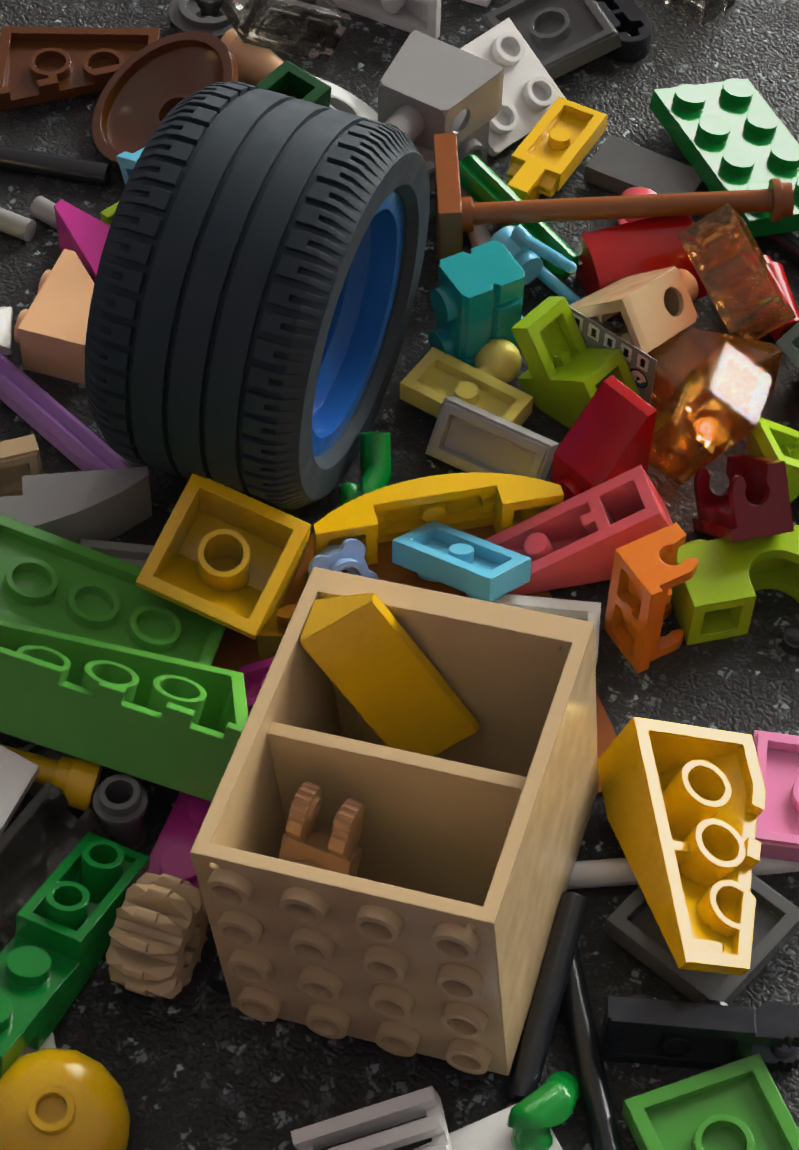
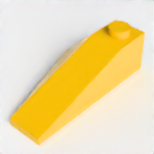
M633 717L598 758V774L607 819L678 968L743 976L750 969L756 898L750 892L752 870L760 861L761 842L755 840L757 817L765 809L766 790L752 735Z

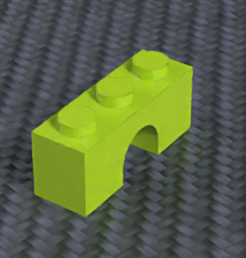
M799 525L793 526L794 531L736 542L721 538L708 541L699 539L690 541L678 548L675 565L681 564L688 558H698V566L694 576L688 581L671 588L672 597L670 602L680 629H683L685 632L684 639L686 645L747 635L756 600L755 591L762 589L779 590L787 593L799 603Z

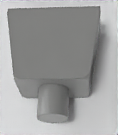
M413 30L380 80L378 87V121L398 128L406 133L412 142L433 151L434 134L457 133L458 145L500 113L504 67L417 30Z

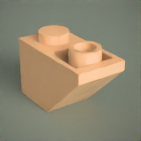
M64 249L52 270L47 269L43 273L38 286V294L30 308L23 309L18 315L14 329V339L16 343L20 344L23 368L25 370L85 385V344L94 282L75 251Z

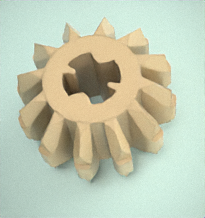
M145 872L136 881V884L133 883L126 890L125 901L121 907L116 909L117 918L113 928L108 932L111 936V942L105 956L107 964H109L110 980L125 986L126 990L152 998L160 996L173 999L191 981L196 963L201 962V951L208 939L206 930L209 920L199 888L193 886L189 881L165 873L157 875Z

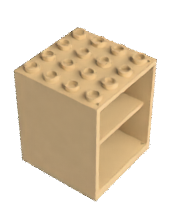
M313 567L190 851L232 1007L238 1008L245 1015L259 1021L272 1022L279 1018L303 1024L316 1034L330 1039H342L347 1035L375 1042L383 1050L397 1056L410 1057L418 1053L446 1060L452 1067L469 1074L479 1075L490 1071L506 1076L509 1075L532 1002L562 893L567 891L598 792L594 622ZM375 592L480 723L477 732L433 757L387 747L300 643V636L314 600ZM305 781L323 788V799L316 830L331 836L335 815L345 800L350 798L366 805L358 847L363 850L356 877L278 859L287 819L290 815L291 803L298 792V788Z

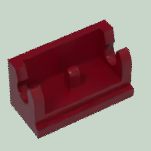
M745 453L727 456L726 475L729 478V486L720 495L714 494L710 489L709 481L711 477L708 469L700 467L696 471L694 492L698 517L692 518L695 531L731 542L794 531L785 461Z

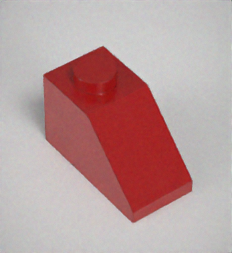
M613 375L602 382L554 452L551 482L561 485L564 493L563 502L639 465H642L647 474L657 410Z

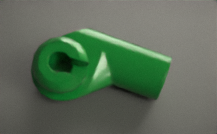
M390 432L359 433L361 482L354 483L350 481L340 486L341 506L366 493L389 486L392 478Z
M564 1071L553 1072L547 1077L542 1086L511 1108L507 1127L513 1128L511 1144L515 1150H549L551 1148L553 1138L550 1127H555L565 1122L573 1112L579 1098V1083L573 1075Z

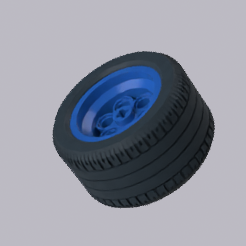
M220 81L210 84L184 98L165 116L138 158L117 205L102 251L89 310L85 344L86 394L91 415L110 448L127 460L182 478L190 479L192 473L204 478H210L217 483L278 509L301 508L325 497L338 485L360 451L359 433L370 431L384 399L405 338L423 264L430 209L429 176L424 159L406 133L390 124L334 110L326 106L237 81Z

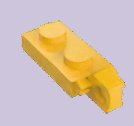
M558 97L511 155L510 168L506 174V181H509L507 186L521 200H538L540 194L551 198L556 191L562 188L606 131L608 115Z

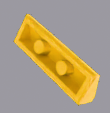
M375 592L314 600L300 636V643L387 747L433 757L477 732L480 723Z

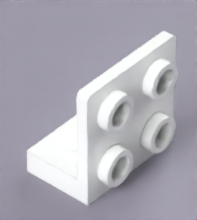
M507 18L460 48L504 67L501 111L489 122L488 153L493 157L528 135L558 97L566 99L510 18Z

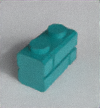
M492 240L471 248L470 254L463 251L441 259L438 270V287L430 292L431 304L436 314V329L431 330L428 334L430 348L434 347L475 367V355L483 346L489 343L490 339H506L512 342L519 350L511 328L522 317L525 271L502 242Z

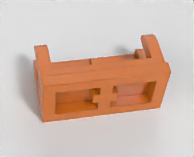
M677 522L615 549L604 630L638 674L649 669L651 661L679 648L684 638L685 632L683 629L672 630L668 635L660 636L663 620L672 614L673 606L670 603L672 597L671 588L691 579L696 573L698 558L696 557L685 559L681 564L675 565L678 548L686 540V534Z

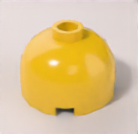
M46 1048L20 1056L0 1079V1150H127L130 1114L122 1087L100 1062L77 1050Z

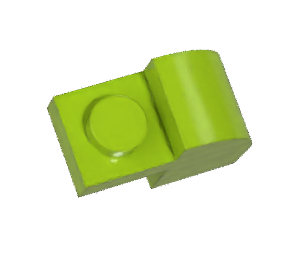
M547 297L511 328L529 368L517 378L525 393L533 396V403L541 411L571 429L602 382L611 375L641 397L621 349L588 348L566 297Z

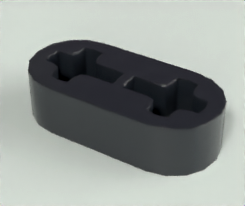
M595 0L619 33L621 47L607 54L621 62H635L645 58L649 53L652 25L633 0Z

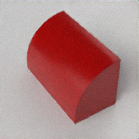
M690 216L651 217L580 234L579 261L577 263L576 276L587 296L625 277L671 266L685 269L694 276L699 288L697 298L707 295V269L704 251L699 234ZM620 312L609 319L621 317L622 314Z

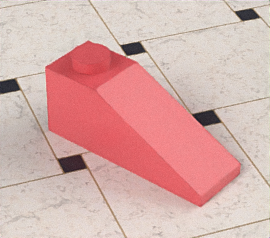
M639 465L484 540L531 558L530 582L507 593L527 595L611 580L615 549L672 525L673 522L664 501L642 465Z

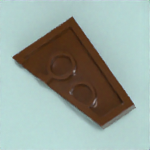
M2 26L0 35V111L103 91L114 73L130 57L145 46L161 39L160 28Z

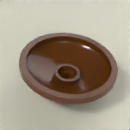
M187 31L163 37L135 53L114 73L96 103L92 118V135L99 151L109 162L120 167L116 156L124 151L134 153L144 148L165 116L184 98L216 82H238V67L231 51L219 38L212 34Z

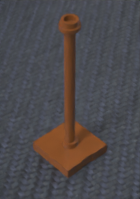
M457 133L434 134L435 207L439 265L441 259L463 252V232H473L474 226L756 212H769L770 221L779 222L782 220V217H792L794 211L792 182H781L780 178H771L768 189L473 203L472 197H461Z

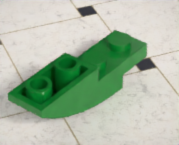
M88 831L17 913L15 936L0 953V1079L27 1046L37 1051L40 1049L79 995L111 942V936L108 932L113 928L117 918L116 909L121 907L125 901L126 890L133 883L136 884V881L148 871L150 864L149 856Z

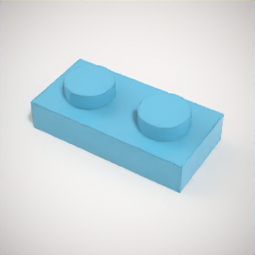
M434 520L392 540V563L416 572L423 580L441 582L463 591L469 598L489 602L496 601L510 591L530 582V557Z

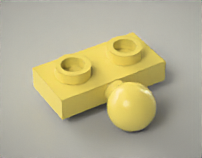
M490 339L489 343L483 346L475 355V367L432 347L400 382V399L436 418L444 398L452 395L520 426L531 415L533 407V396L507 384L518 375L522 360L518 348L506 339Z

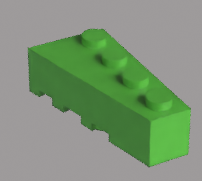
M0 619L1 733L212 802L249 717L244 674L242 672Z

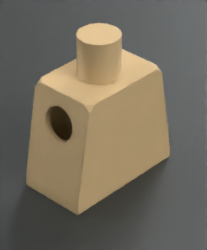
M671 266L625 277L569 306L641 351L648 353L696 322L697 313L692 301L697 298L699 288L696 279L689 271ZM621 312L625 324L620 328L611 326L607 319Z

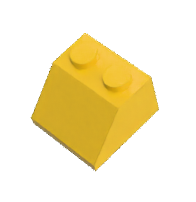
M192 473L136 580V586L255 640L256 635L282 604L308 552L311 524L230 487L217 483L210 478H204Z

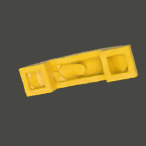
M451 473L403 481L357 497L331 511L313 524L314 557L328 546L341 545L344 540L354 538L361 541L366 547L364 559L367 565L378 564V543L390 542L433 520L457 530L494 525L497 534L562 503L564 493L559 484L521 475L503 473Z

